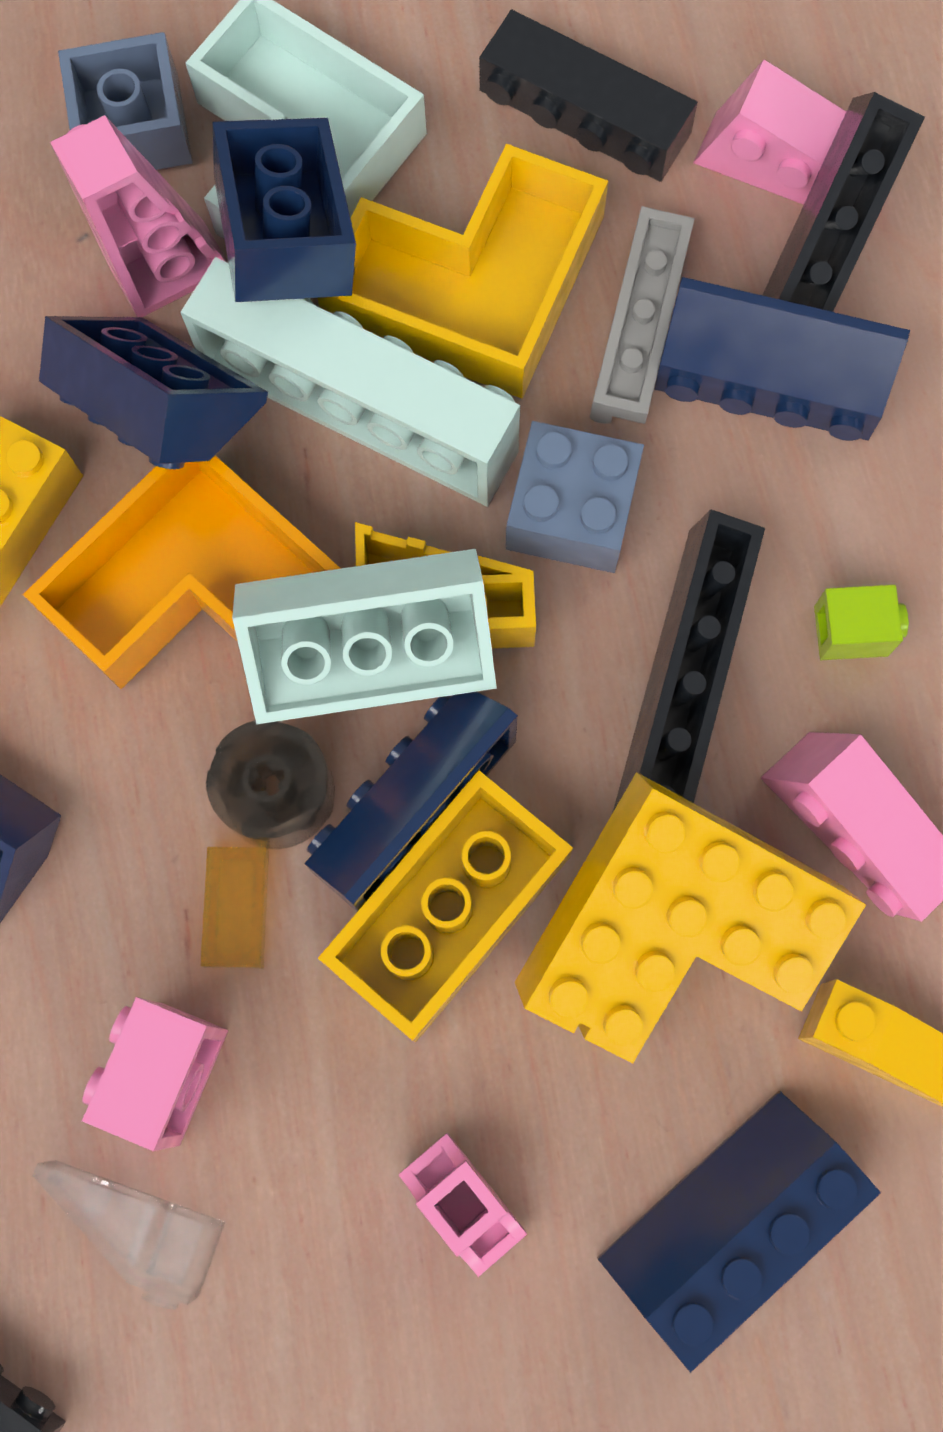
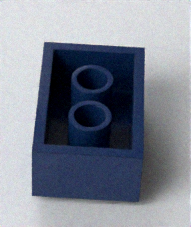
M328 118L212 122L214 181L235 302L352 296L356 241Z

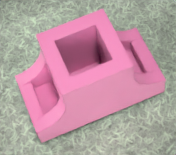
M448 1133L399 1174L414 1196L417 1207L457 1257L461 1256L478 1277L527 1235L525 1229Z

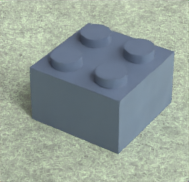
M165 32L58 51L70 130L78 125L88 124L105 115L156 170L193 163L178 73Z
M532 421L506 525V550L615 573L644 444Z

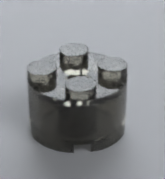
M255 720L232 730L221 740L216 748V754L206 778L208 799L217 816L247 843L260 849H285L296 846L308 840L319 831L332 814L335 796L333 775L318 744L305 731L278 721L256 725ZM275 775L280 781L278 784L279 791L269 796L265 791L267 789L265 779Z

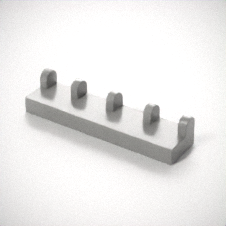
M641 206L592 403L590 418L595 422L610 423L612 416L643 424L646 422L695 218Z

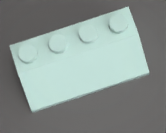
M476 549L235 584L232 619L256 725L497 689L484 583Z

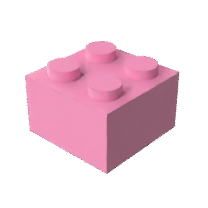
M136 997L132 1007L125 1006L113 1024L109 1041L114 1043L115 1046L106 1067L99 1066L92 1074L85 1088L82 1101L89 1106L82 1122L151 1151L180 1146L228 1030L164 1003Z

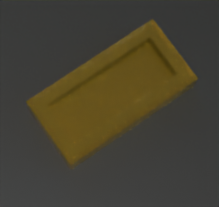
M207 847L201 967L264 969L269 850L267 848Z

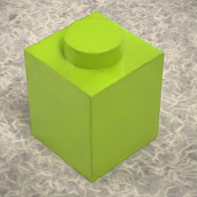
M896 585L827 588L814 605L820 660L888 657L908 633V612L904 603H898Z

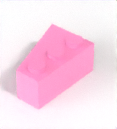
M763 60L716 112L693 163L804 205L846 111L771 63Z
M809 732L761 777L762 781L831 850L837 860L852 871L868 888L866 891L868 897L886 915L890 917L900 915L922 922L943 901V835L861 734Z

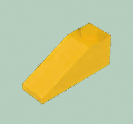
M838 979L822 983L798 1039L943 1107V1033L896 1006Z

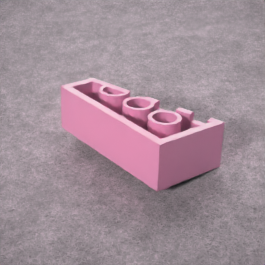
M105 115L88 124L78 125L67 134L50 142L106 262L137 317H144L193 292L215 257L228 263L202 218Z

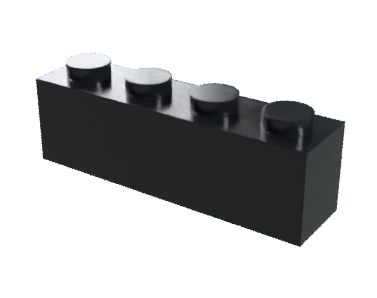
M512 9L479 57L480 91L485 93L493 102L503 106L509 105L531 116L540 126L549 129L554 128L576 139L584 148L594 152L600 151L622 162L635 174L647 175L662 182L691 135L698 101Z
M876 92L852 99L762 296L831 312L834 311L925 116Z

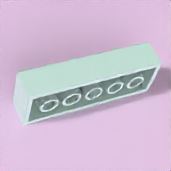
M217 257L214 258L180 312L195 349L268 391L267 398L488 507L518 454L520 405L515 403L512 396L503 389L493 385L482 387L464 378L463 374L453 365L441 360H436L433 363L418 356L402 340L389 335L381 338L363 329L362 325L352 316L341 311H335L332 314L314 305L310 298L235 302L229 263Z

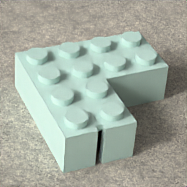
M239 0L185 63L197 103L224 121L328 118L350 218L360 198L363 197L372 201L427 134L424 94L274 0ZM214 185L204 197L215 233L224 239L217 192Z

